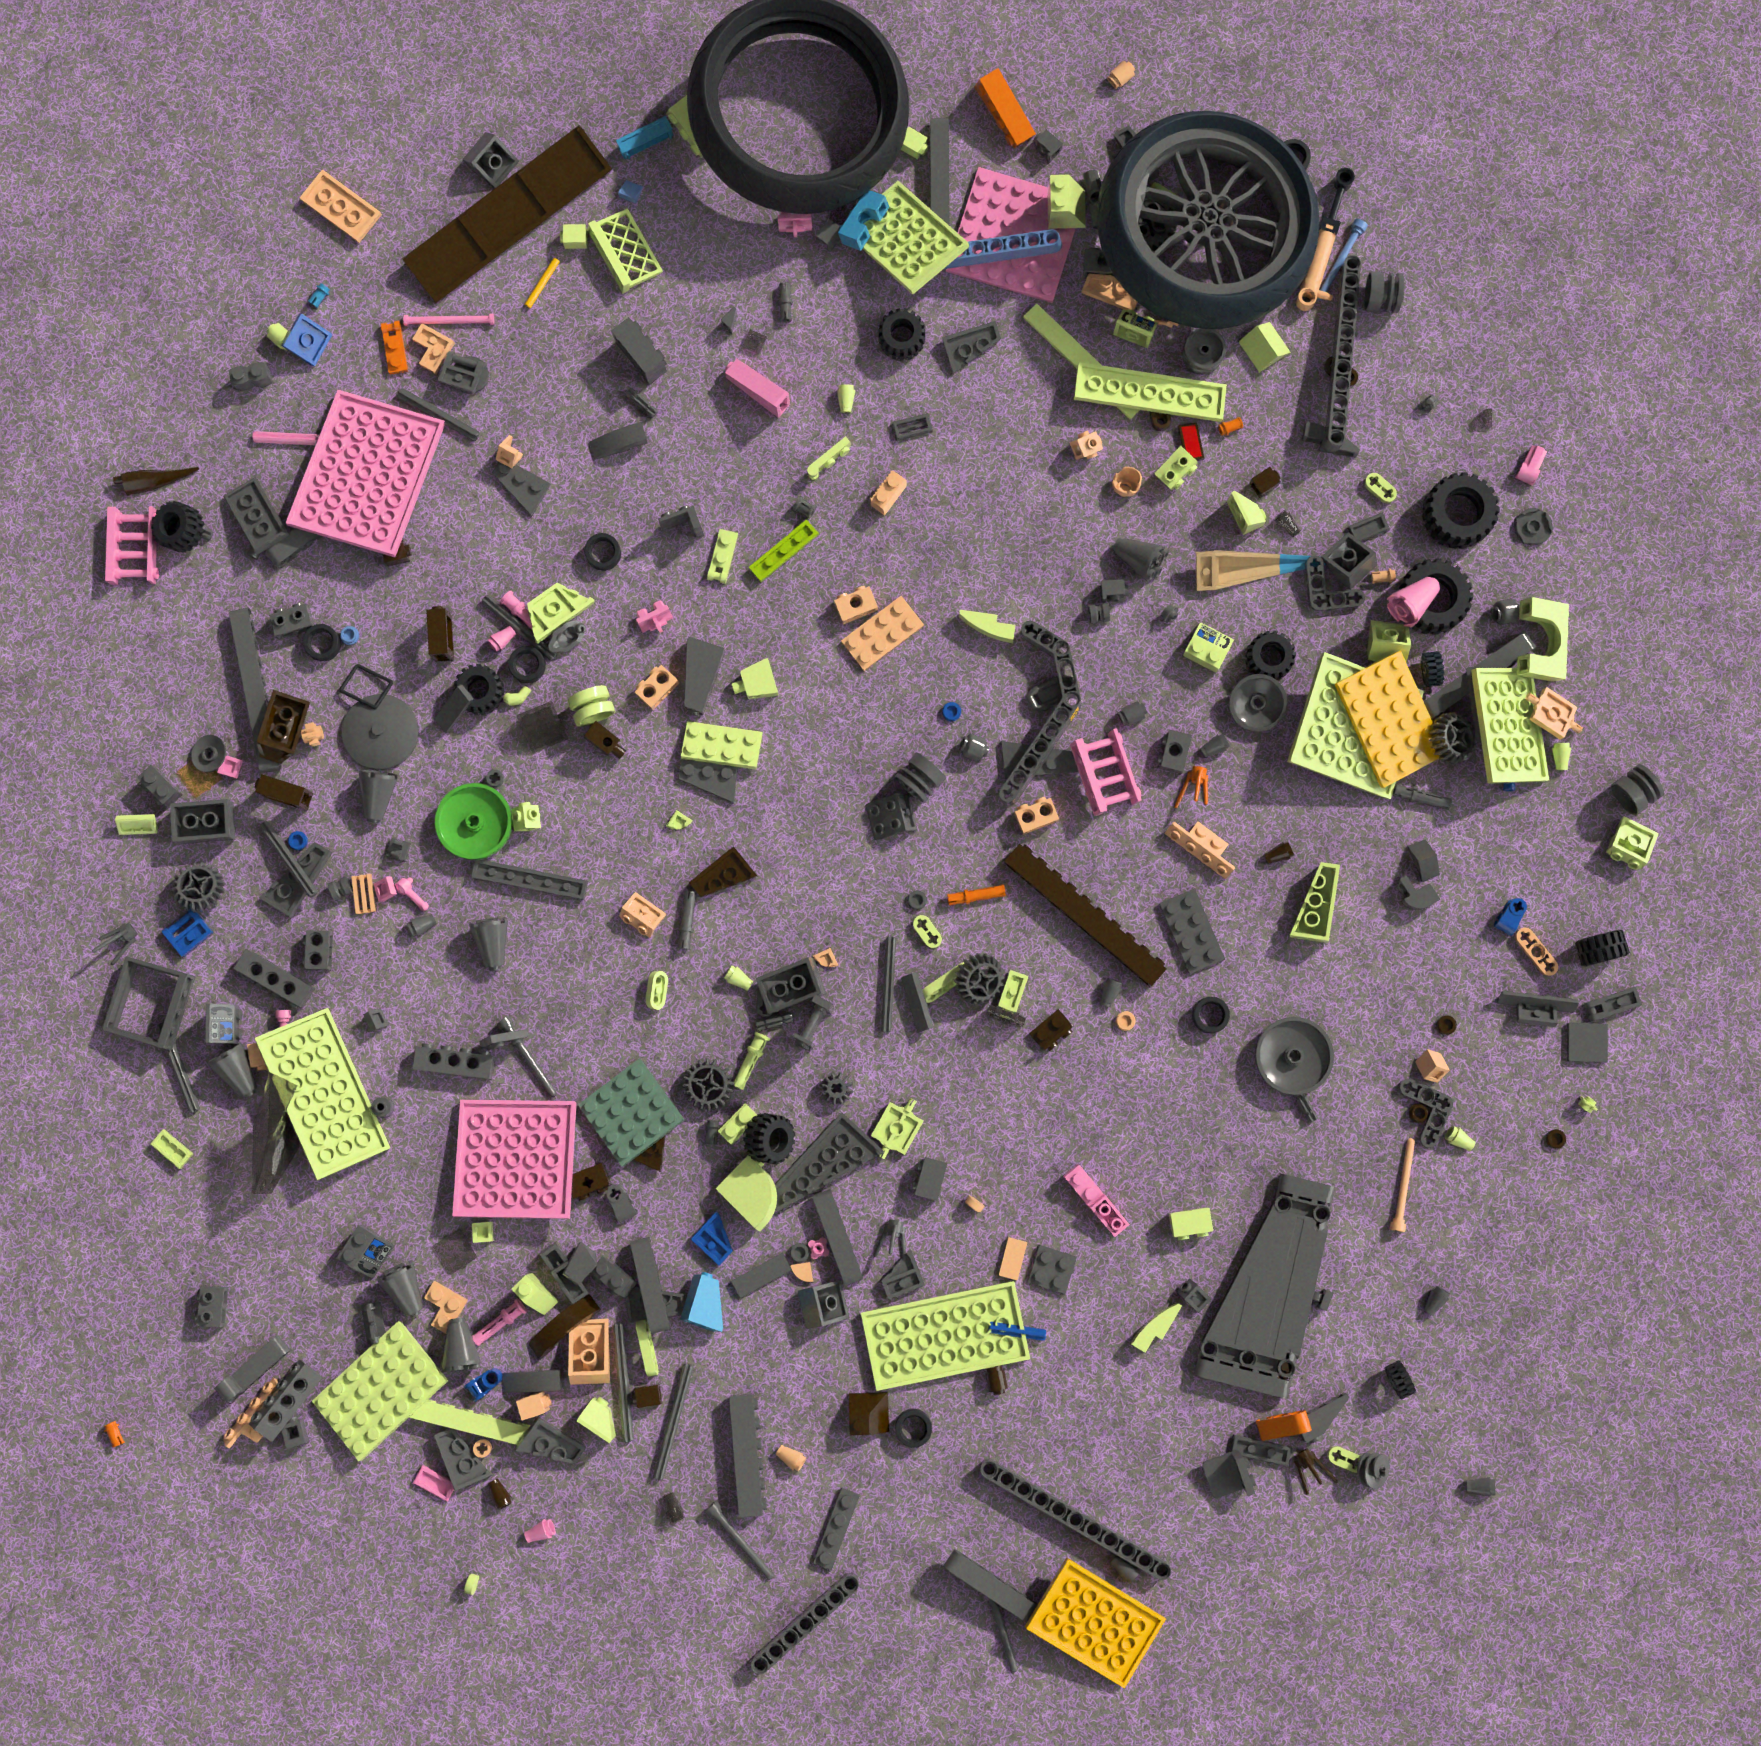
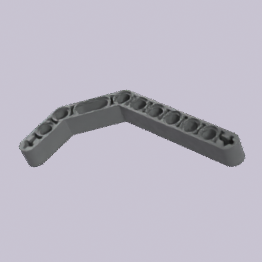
M1026 621L1022 624V636L1028 643L1055 659L1063 698L1002 786L999 796L1002 803L1006 806H1013L1017 803L1081 708V698L1069 644L1034 621ZM1033 629L1034 633L1029 632V633L1027 634V631H1026V630L1031 631V630ZM1044 638L1051 640L1049 644H1042L1041 641ZM1059 648L1067 649L1064 654L1057 653ZM1063 666H1069L1072 670L1074 684L1071 687L1063 685L1060 673ZM1074 698L1078 701L1075 705H1069L1067 703L1068 700ZM1065 714L1067 716V718L1063 721H1059L1057 719L1058 715ZM1048 730L1056 731V734L1052 737L1046 735ZM1043 745L1046 748L1043 752H1037L1036 747ZM1028 761L1035 762L1032 768L1025 767ZM1019 776L1024 778L1021 784L1014 782ZM1011 793L1012 798L1008 797L1006 799L1005 794L1009 795Z

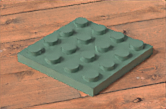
M641 1058L578 1104L622 1167L626 1166L685 1121Z

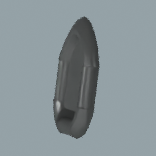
M1061 676L1064 686L1071 687L1074 684L1072 676ZM1052 677L1028 692L1026 700L1033 711H1046L1060 703L1063 696L1059 677ZM1037 695L1041 703L1040 705L1037 704L1034 696Z

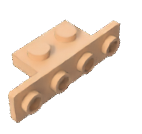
M1173 822L1165 832L1173 841L1224 879H1227L1235 869L1233 865L1220 856L1228 846V843L1200 822H1197L1190 832H1187L1177 823Z
M273 1377L270 1382L268 1381L264 1384L261 1393L251 1400L248 1409L241 1413L235 1425L225 1432L223 1441L227 1448H230L241 1434L256 1443L263 1437L249 1423L253 1414L262 1408L265 1399L276 1390L277 1379ZM275 1412L270 1413L268 1419H272L275 1416Z

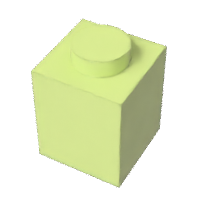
M908 126L901 150L918 159L920 155L924 156L928 150L927 137Z
M563 224V231H560V242L564 244L565 249H587L588 231L586 225Z

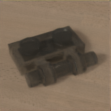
M989 1005L986 1012L988 1017L1020 1028L1023 1027L1026 1017H1023L1018 1012L1006 1011L998 1005Z

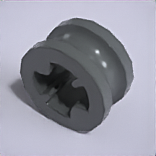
M493 769L487 773V783L492 787H500L504 782V775L499 770ZM495 773L499 774L497 776L500 777V781L492 783L493 780H490L491 776H495Z

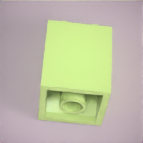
M1050 175L1047 192L1048 229L1086 228L1085 190L1070 175Z

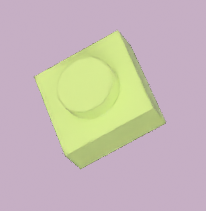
M492 1222L472 1223L473 1243L494 1241Z

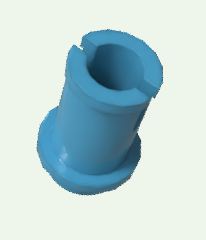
M322 283L316 286L317 289L308 300L316 308L319 307L325 296L329 295L328 292L330 291Z

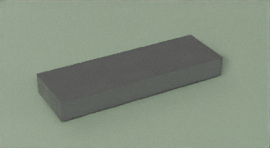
M463 685L457 686L434 718L445 733L453 728L473 701V697Z
M917 972L901 977L917 1033L933 1028L934 1026Z
M781 1253L731 1282L739 1297L742 1298L791 1271L792 1268L785 1255Z
M1233 1434L1230 1450L1232 1452L1238 1449L1243 1457L1246 1456L1250 1459L1289 1467L1292 1447Z

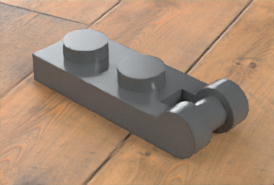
M1632 987L1583 1003V1005L1588 1010L1589 1022L1641 1006L1642 1002L1637 988ZM1600 1005L1602 1012L1597 1013L1595 1006Z

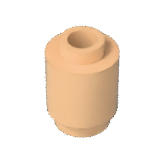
M1122 61L1109 73L1110 75L1107 79L1117 89L1135 76V68L1129 61Z

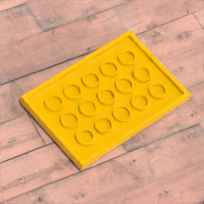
M1397 651L1334 684L1381 788H1385L1439 759V755H1434L1435 749L1431 748L1433 746L1432 741H1429L1432 738L1429 732L1432 730L1431 725L1433 722L1401 651Z
M1066 1557L1026 1623L1025 1628L1125 1688L1166 1618Z

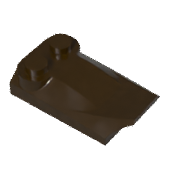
M276 690L272 691L256 741L261 758L282 764L286 759L294 755L310 705L309 701Z

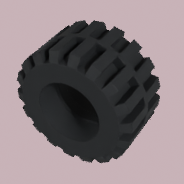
M898 308L894 313L891 310L889 316L885 315L883 322L881 321L879 324V344H881L882 351L885 350V354L888 357L892 355L894 360L897 357H900V361H904V357H907L909 360L912 359L913 354L916 357L918 351H921L923 344H925V324L923 321L921 322V317L919 315L915 316L913 310L909 313L906 308H904V311H900V308ZM897 327H907L912 331L913 336L908 341L899 342L892 338L891 332Z
M177 501L166 502V505L160 506V510L157 509L155 512L156 516L152 518L154 522L151 524V529H153L152 535L155 537L154 540L159 545L183 553L186 550H193V546L196 547L198 545L197 542L201 541V534L204 533L203 526L205 524L199 511ZM180 520V526L176 532V524Z
M1278 631L1260 633L1250 643L1245 655L1247 657L1245 662L1246 665H1249V672L1253 671L1254 674L1268 675L1276 680L1286 676L1294 665V658L1296 657V652H1294L1295 646L1290 643L1291 639L1289 637L1286 639L1283 633L1277 634ZM1264 647L1277 649L1281 655V662L1276 666L1265 664L1260 656L1261 649Z
M476 664L475 667L469 665L467 670L463 668L461 670L463 673L461 675L457 674L456 678L458 680L454 681L455 689L457 686L463 685L469 692V687L477 680H485L489 684L488 693L481 699H473L466 711L472 712L475 715H478V713L486 715L485 712H493L492 709L494 707L497 709L499 701L502 702L504 685L496 672L486 665L484 667L481 666V664Z
M1614 930L1578 940L1575 943L1581 966L1585 967L1624 957L1630 953L1623 930Z
M760 1113L754 1116L752 1122H748V1128L744 1131L746 1134L743 1137V1141L745 1142L744 1148L747 1150V1155L751 1156V1159L763 1163L779 1164L784 1162L785 1158L788 1159L789 1153L794 1149L792 1147L795 1144L793 1124H790L789 1119L780 1115Z

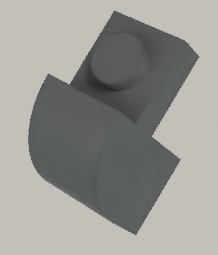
M1406 875L1396 881L1398 883V891L1402 895H1406V898L1401 903L1409 909L1422 910L1440 900L1430 883L1416 891Z

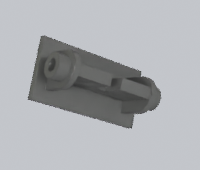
M381 1302L361 1305L367 1344L378 1343L379 1338L386 1333Z

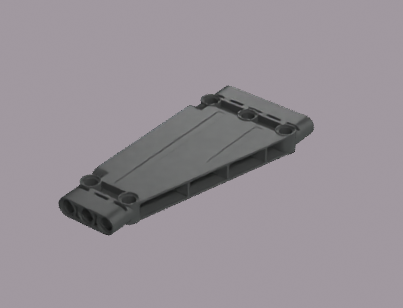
M1280 1173L1275 1198L1200 1342L1193 1375L1288 1399L1292 1377L1296 1371L1295 1363L1296 1359L1300 1356L1328 1233L1327 1223L1331 1216L1330 1210L1336 1187ZM1279 1192L1290 1194V1197L1279 1194ZM1298 1197L1308 1198L1309 1201L1298 1199ZM1282 1198L1287 1202V1206L1283 1210L1278 1207V1201ZM1317 1202L1328 1203V1206L1317 1204ZM1319 1208L1325 1211V1216L1322 1219H1318L1316 1216V1211ZM1206 1343L1213 1344L1214 1348L1211 1353L1204 1352ZM1245 1353H1250L1252 1356L1249 1363H1244L1242 1360V1356ZM1201 1356L1212 1358V1361L1203 1359ZM1220 1361L1231 1363V1366L1222 1364ZM1285 1362H1288L1290 1365L1288 1373L1281 1371V1365ZM1239 1366L1250 1368V1370L1239 1368ZM1258 1371L1267 1372L1269 1375L1258 1373ZM1279 1375L1288 1378V1380H1283L1281 1378L1279 1379L1277 1377Z

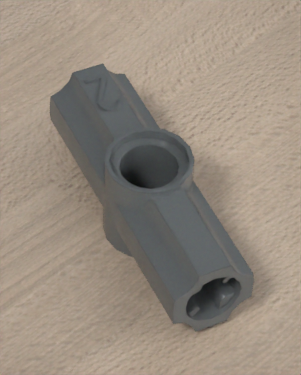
M1089 170L1083 173V180L1093 229H1098V202H1094L1092 198H1099L1101 180L1099 171Z

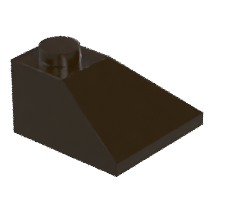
M888 1392L849 1393L850 1436L889 1432Z

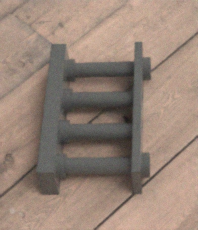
M816 994L812 999L814 1011L801 1036L796 1033L793 1035L796 1039L795 1043L806 1050L809 1047L814 1048L815 1045L811 1042V1039L823 1016H826L827 1013L831 1015L835 1009L833 1003Z

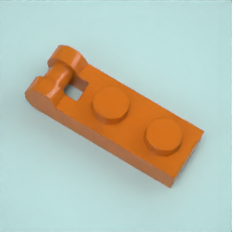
M400 320L394 321L391 324H387V322L381 323L389 374L408 372ZM395 331L396 335L389 336V332Z

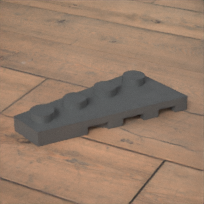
M1001 741L1005 779L1009 778L1030 745ZM1038 746L1036 751L1043 752L1046 747ZM1053 748L1035 776L1079 772L1072 751ZM1028 761L1025 767L1032 768L1035 762Z

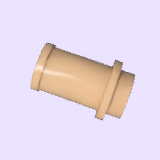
M1388 568L1387 571L1371 572L1372 584L1396 581L1395 570Z

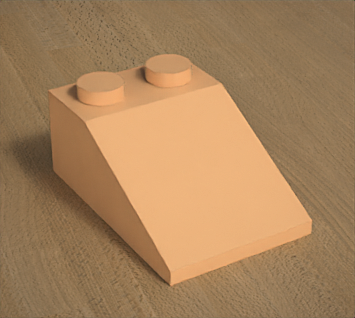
M609 1319L583 1321L569 1332L568 1376L570 1385L610 1383Z

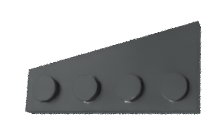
M316 842L297 859L298 864L312 884L333 853ZM287 869L284 872L285 874L278 881H275L270 886L271 888L259 898L292 918L305 898L306 893L290 870Z

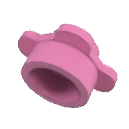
M822 1237L817 1241H809L808 1247L811 1248V1258L817 1259L819 1256L826 1257L829 1255L825 1238Z

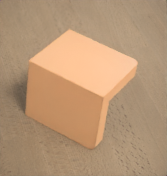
M509 435L498 446L495 460L513 468L522 458L523 454L511 447L513 437Z
M1427 1049L1415 1062L1423 1078L1436 1083L1450 1071L1442 1055Z

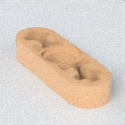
M1529 928L1517 930L1515 933L1516 942L1537 969L1545 976L1554 975L1558 971V963L1533 931ZM1521 932L1528 933L1527 939L1529 942L1534 940L1535 943L1527 948L1526 945L1529 943L1526 940L1520 939L1522 936ZM1535 946L1541 949L1539 957H1534L1531 953L1532 948ZM1546 955L1547 959H1544L1547 964L1551 963L1553 965L1551 967L1552 972L1550 970L1545 971V963L1541 962L1539 964L1538 960L1543 959Z

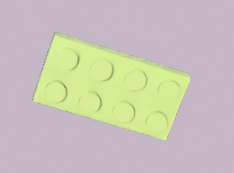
M687 721L681 759L757 770L763 732Z

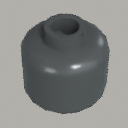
M1512 598L1497 601L1491 609L1492 619L1500 625L1514 623L1519 619L1520 605Z
M969 734L967 737L964 736L962 738L959 750L962 756L979 761L982 757L987 756L989 747L985 738Z

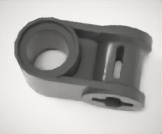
M615 1184L608 1188L606 1195L619 1223L638 1214L637 1210L633 1208V1202L623 1186ZM614 1188L616 1191L620 1190L619 1198L616 1196L612 1197L611 1194L614 1192Z

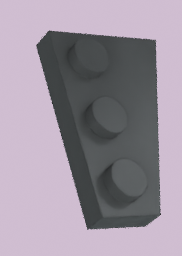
M996 321L942 337L953 374L1001 340Z
M498 462L492 472L531 516H533L551 486L549 482L518 465L510 468Z
M681 760L679 780L734 803L738 767Z
M537 1416L514 1449L516 1452H527L534 1456L541 1455L550 1457L552 1460L575 1464L585 1451L586 1446Z
M450 1428L434 1435L454 1491L492 1476L454 1429Z

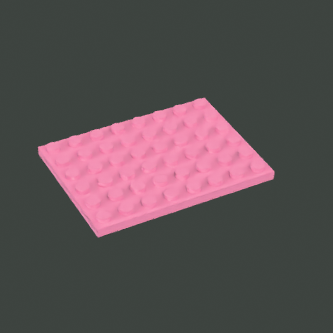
M337 390L288 515L287 526L395 557L443 432L445 421Z

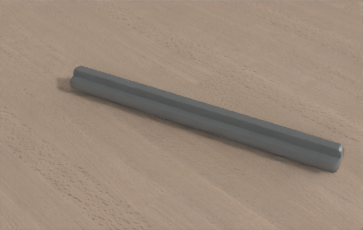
M617 1323L613 1325L622 1436L624 1442H631L634 1440L624 1325Z
M684 1364L682 1367L653 1478L657 1480H663L694 1368L690 1364Z

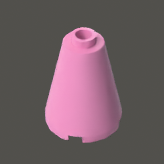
M1425 577L1391 594L1387 598L1389 600L1387 608L1390 614L1398 622L1400 620L1405 622L1404 626H1414L1440 590L1439 582L1435 578Z

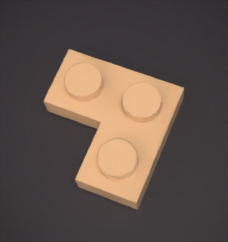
M422 323L412 338L415 343L427 348L419 365L437 374L446 359L447 353L451 351L455 342Z
M436 1281L432 1283L424 1299L440 1307L431 1326L445 1334L447 1325L450 1324L449 1319L458 1318L468 1302V1299Z

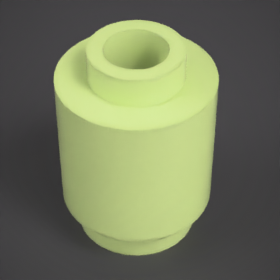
M280 323L270 325L267 329V338L280 349L288 351L281 345L289 331Z

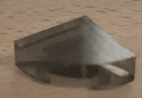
M1492 408L1480 412L1474 419L1472 427L1491 428Z

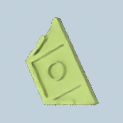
M559 583L554 584L527 603L535 642L538 644L553 631L560 628L562 624L569 622L594 604L595 600L591 597L588 599L579 595V592L567 589Z

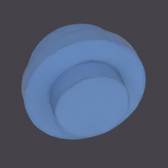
M353 626L343 628L340 633V638L346 645L357 643L360 637L359 631Z

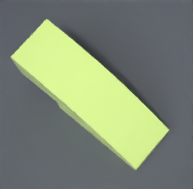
M960 610L959 618L978 632L1000 641L1013 643L1015 625L998 623V615Z
M1175 1303L1157 1313L1137 1332L1131 1344L1146 1353L1155 1336L1160 1339L1164 1338L1182 1305Z

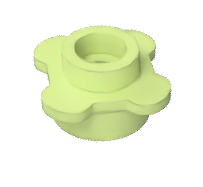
M1580 1096L1581 1100L1578 1104L1589 1113L1593 1110H1598L1595 1106L1596 1102L1592 1098Z

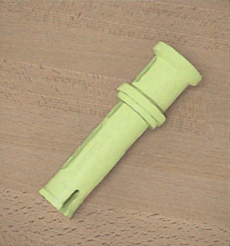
M756 1031L751 1045L747 1047L748 1053L734 1080V1086L742 1090L759 1057L763 1056L764 1053L762 1051L767 1041L771 1039Z

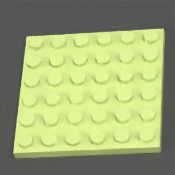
M1322 652L1287 762L1379 797L1391 799L1396 782L1385 788L1380 787L1334 685L1342 679L1364 669V667ZM1418 689L1421 697H1423L1424 691Z

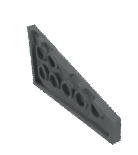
M841 1113L776 1183L777 1204L775 1211L780 1212L885 1152L845 1114Z

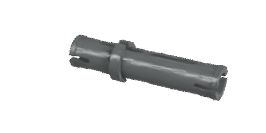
M1396 784L1393 790V796L1407 799L1412 803L1414 801L1446 810H1449L1452 804V798L1423 792L1415 787L1409 788Z
M684 891L681 927L678 928V931H680L678 948L690 950L691 933L694 932L692 924L697 892Z

